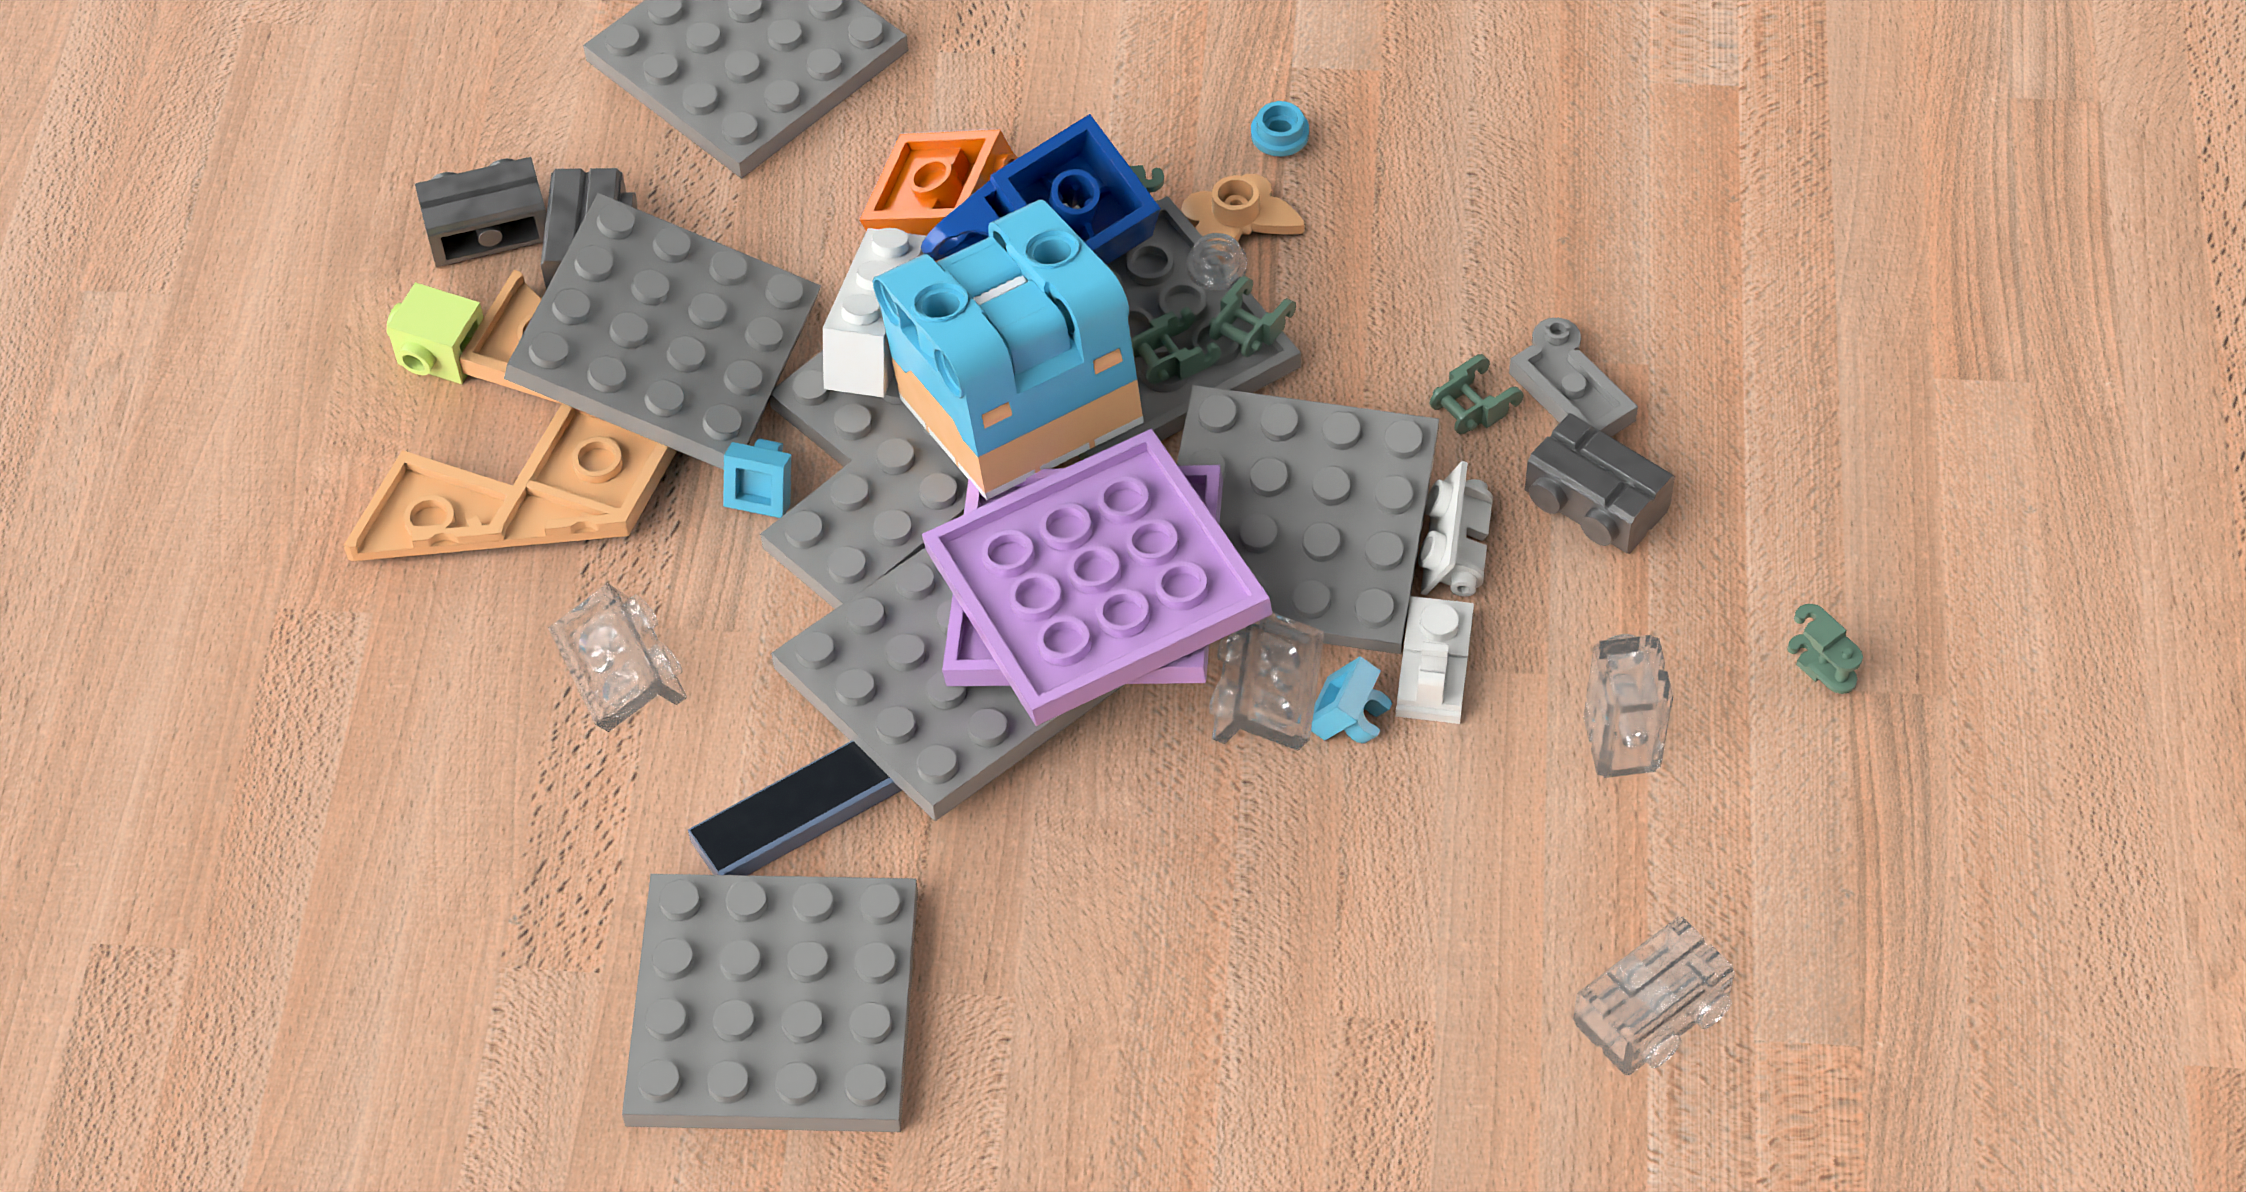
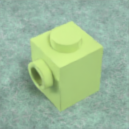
M415 282L403 302L397 303L392 308L387 321V334L390 337L397 364L402 365L417 375L430 374L463 384L468 375L462 372L459 357L484 318L480 302Z

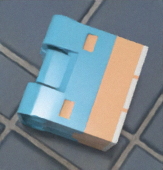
M1037 200L990 222L988 238L935 262L928 254H922L873 278V289L881 308L901 401L964 475L972 481L986 500L1025 482L1026 478L1043 469H1051L1144 423L1128 323L1129 305L1124 290L1117 277L1044 200Z

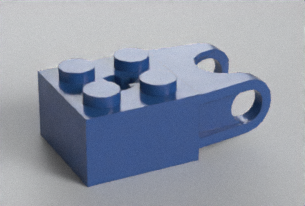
M1091 114L991 174L990 180L943 218L929 232L920 248L924 254H928L934 261L944 259L988 238L990 222L1037 200H1044L1107 265L1153 236L1161 208Z

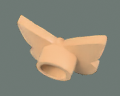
M1258 174L1233 175L1222 178L1214 185L1212 192L1200 191L1192 193L1183 201L1181 212L1221 259L1237 244L1242 234L1249 235L1252 231L1266 234H1303L1305 232L1304 221L1301 216L1286 201L1272 197L1270 182L1267 178Z

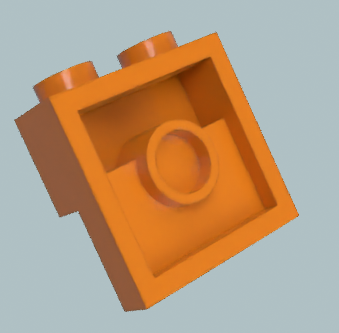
M1000 129L900 134L859 221L866 231L868 228H896L905 233L927 236L943 218L990 180L991 174L1018 157L1013 153Z

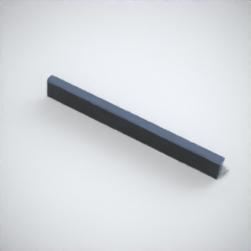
M852 740L688 829L691 843L713 875H749L902 791V789Z

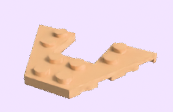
M513 270L462 352L459 360L464 374L561 404L514 485L402 450L344 543V548L348 560L362 561L629 536L677 450L504 379L507 364L541 301V298L525 283L523 274L520 271Z

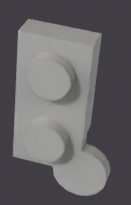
M1559 317L1541 321L1534 328L1532 345L1510 358L1509 374L1559 423L1571 413L1610 437L1634 423L1638 406L1579 350L1581 334L1577 326L1571 321Z

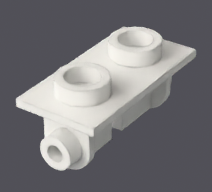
M1461 461L1444 481L1437 480L1428 493L1425 514L1430 516L1429 531L1422 543L1418 556V564L1424 568L1421 594L1427 595L1439 582L1450 585L1451 591L1458 596H1471L1475 594L1476 588L1480 587L1484 581L1487 545L1466 538V535L1481 541L1488 536L1493 495L1488 491V485L1485 482L1477 479L1466 481L1468 463Z

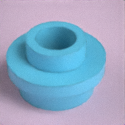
M1285 101L1271 102L1263 106L1253 119L1251 139L1256 148L1265 154L1279 157L1289 156L1299 152L1307 144L1309 124L1296 105Z

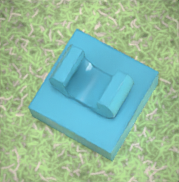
M757 439L754 446L735 442L730 444L724 454L723 507L781 518L786 514L791 505V454L782 452L783 443Z
M1360 656L1330 674L1304 727L1324 741L1342 730L1358 743H1366L1377 737L1380 729L1366 719L1364 709L1371 715L1378 717L1390 710L1392 702L1387 695L1373 689L1381 670Z

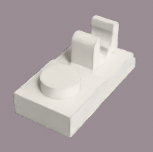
M1410 596L1395 717L1460 724L1474 603Z

